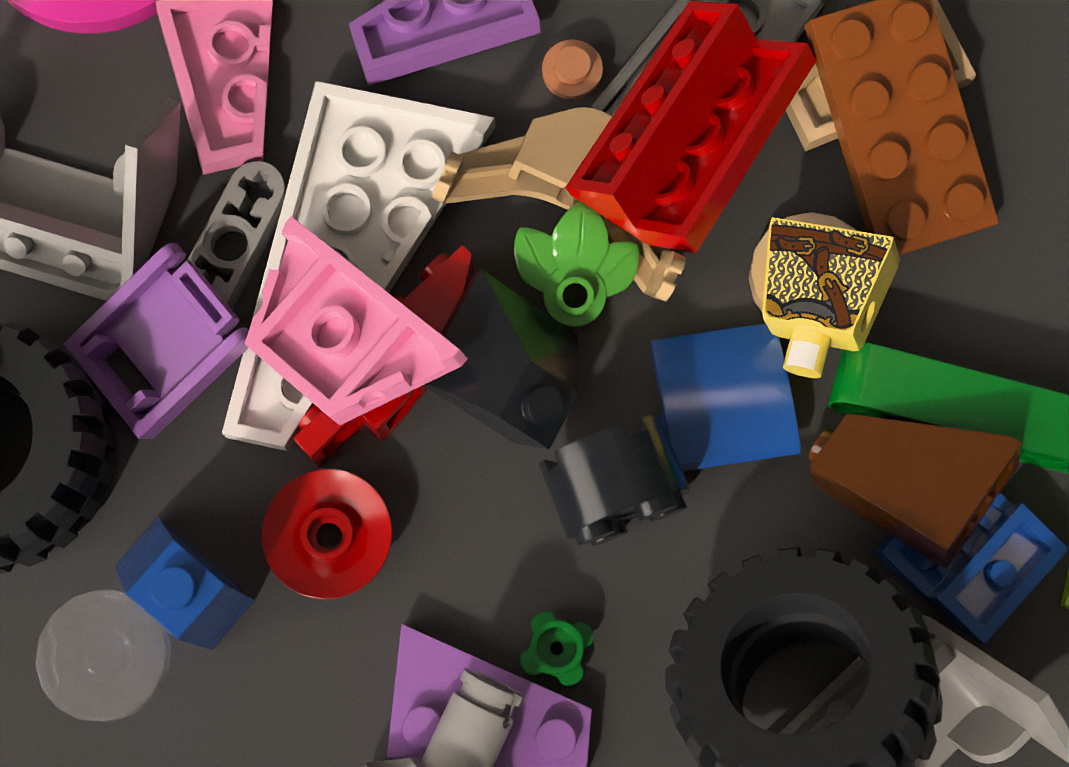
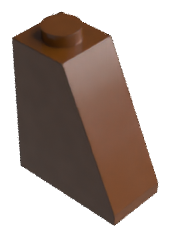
M847 413L835 430L828 427L819 435L811 448L808 459L811 461L810 468L815 488L947 569L1018 468L1022 443L1006 435Z

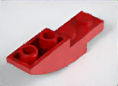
M462 245L450 257L446 253L439 255L423 270L419 278L422 283L405 299L401 296L394 298L441 334L474 274L472 254ZM422 385L342 425L337 424L314 405L299 421L298 427L301 431L293 440L320 468L364 425L383 442L407 417L428 388Z

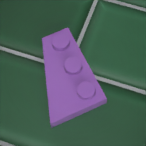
M385 0L348 24L368 86L541 33L539 16L532 0Z
M401 624L387 758H423L453 691H459L463 684V681L459 678L464 668H467L473 672L475 670L490 676L525 696L521 707L515 706L512 712L515 720L493 767H587L591 708Z

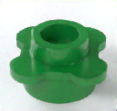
M550 612L538 613L530 623L533 631L530 647L520 657L523 670L532 676L538 675L541 672L555 676L565 686L578 683L583 676V668L580 663L584 649L593 642L591 628L584 622H577L571 625L564 621H558ZM555 642H559L563 646V652L559 655H554L550 650L551 645Z

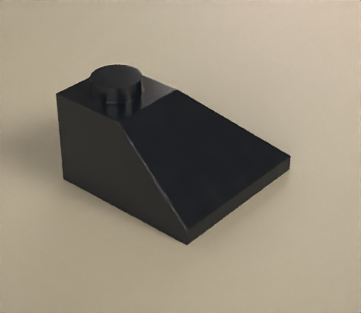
M476 269L441 332V335L460 349L468 359L461 367L423 386L511 442L549 450L579 395L578 335L482 269Z

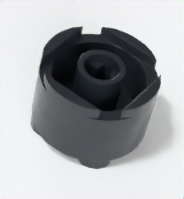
M651 415L642 417L641 419L646 430L630 435L624 423L600 430L555 451L558 462L546 459L539 462V467L567 539L575 538L578 546L591 543L592 546H597L628 533L624 523L628 520L638 517L639 521L650 518L651 522H655L687 509L683 496L690 491V488L661 416Z

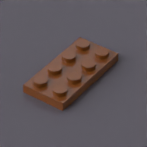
M874 0L811 19L804 24L811 50L817 60L816 67L867 233L894 237L898 254L902 255L999 224L933 1Z

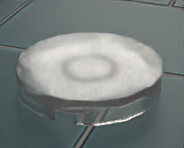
M94 590L71 598L50 616L38 639L35 665L41 688L58 709L79 720L113 722L139 712L154 697L157 689L161 688L169 673L171 645L166 629L124 592Z

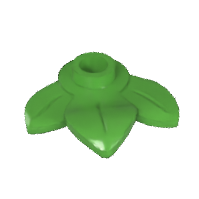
M582 202L575 204L563 215L554 228L552 236L536 229L521 227L517 231L514 242L516 266L522 280L531 287L543 292L545 307L553 319L570 327L584 326L594 321L602 312L606 298L627 289L632 283L639 264L638 244L628 241L609 244L608 232L602 217ZM572 283L581 284L587 292L585 303L577 308L567 306L562 297L565 287Z

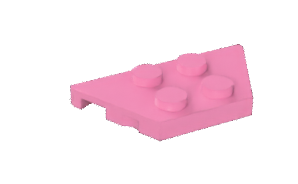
M292 216L287 220L282 235L288 242L279 269L269 270L262 290L263 304L258 313L253 317L245 345L337 424L342 425L461 367L468 358L460 349Z

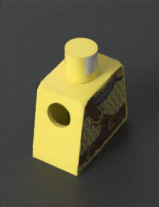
M771 218L762 312L763 320L773 335L790 339L783 369L803 377L820 378L829 347L860 351L899 266L900 257L894 237Z

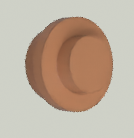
M565 40L555 44L548 50L543 59L542 76L546 86L552 93L564 99L577 100L590 95L598 87L602 78L603 65L600 55L591 45L580 40Z

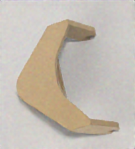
M573 108L533 119L525 136L460 154L451 151L433 191L432 199L447 204L521 195L541 199L569 210L580 201L571 196L565 186L612 116L593 108ZM600 215L608 232L609 244L626 241L638 244L639 264L634 281L641 291L648 296L666 302L675 289L676 285L674 282L677 275H681L686 257L677 252L670 251L669 248L645 244Z

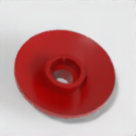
M315 470L291 480L272 499L262 524V548L272 572L291 590L314 599L342 598L364 588L383 568L392 544L390 514L379 493L362 478L342 470ZM328 526H336L340 528L342 533L340 543L333 548H324L319 542L321 531Z

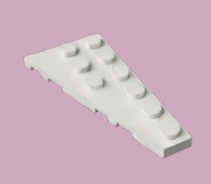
M316 81L253 317L258 313L263 304L262 290L269 270L279 269L288 242L282 235L285 223L291 216L381 288L390 293L446 205L432 199V194L451 151L460 154L482 148L495 128V117ZM248 348L242 355L222 434L229 439L289 451L294 443L293 438L301 431L298 427L299 421L315 404Z

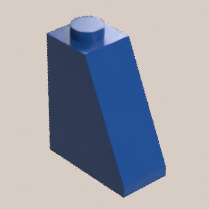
M160 517L150 525L115 565L124 592L129 598L177 640L210 650L214 649L255 601Z

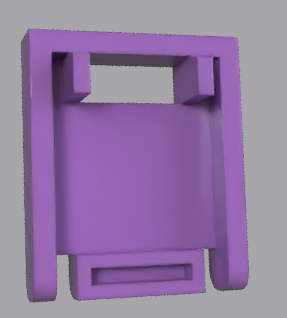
M169 243L156 252L63 344L138 439H154L249 348L245 345L249 332L247 328H239L226 337L238 325L240 319L195 264L185 261L173 272L186 256V253L177 243ZM121 347L154 390L140 389L133 395L106 360Z

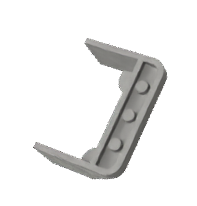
M169 98L125 144V152L117 159L114 165L113 179L6 148L4 124L0 117V269L108 301L148 261L173 196L177 181L181 102Z
M922 615L928 628L931 646L934 649L940 677L939 686L943 708L942 722L934 725L937 743L929 760L917 758L915 766L940 767L957 749L977 762L986 764L997 763L1014 755L1030 738H1033L1069 763V727L1050 696L939 622ZM860 657L854 660L779 734L800 735L816 732L831 726L847 715L860 700L868 683L869 672L865 661Z

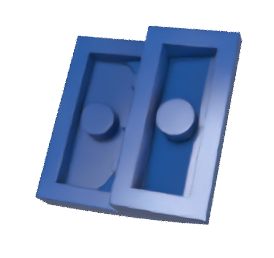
M766 323L651 340V358L662 404V421L682 471L800 454L801 445L788 374L783 369L784 356L780 339L770 332Z
M1000 493L947 569L892 535H889L873 553L943 616L976 642L985 644L1069 548L1023 503L1011 504Z

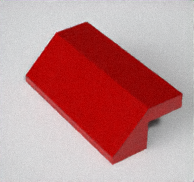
M689 1L565 188L571 196L645 244L696 254L817 60L808 43L757 39L738 4Z

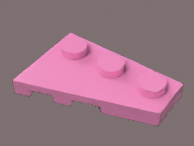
M273 0L155 1L157 15L203 175L243 166L250 162L263 161Z

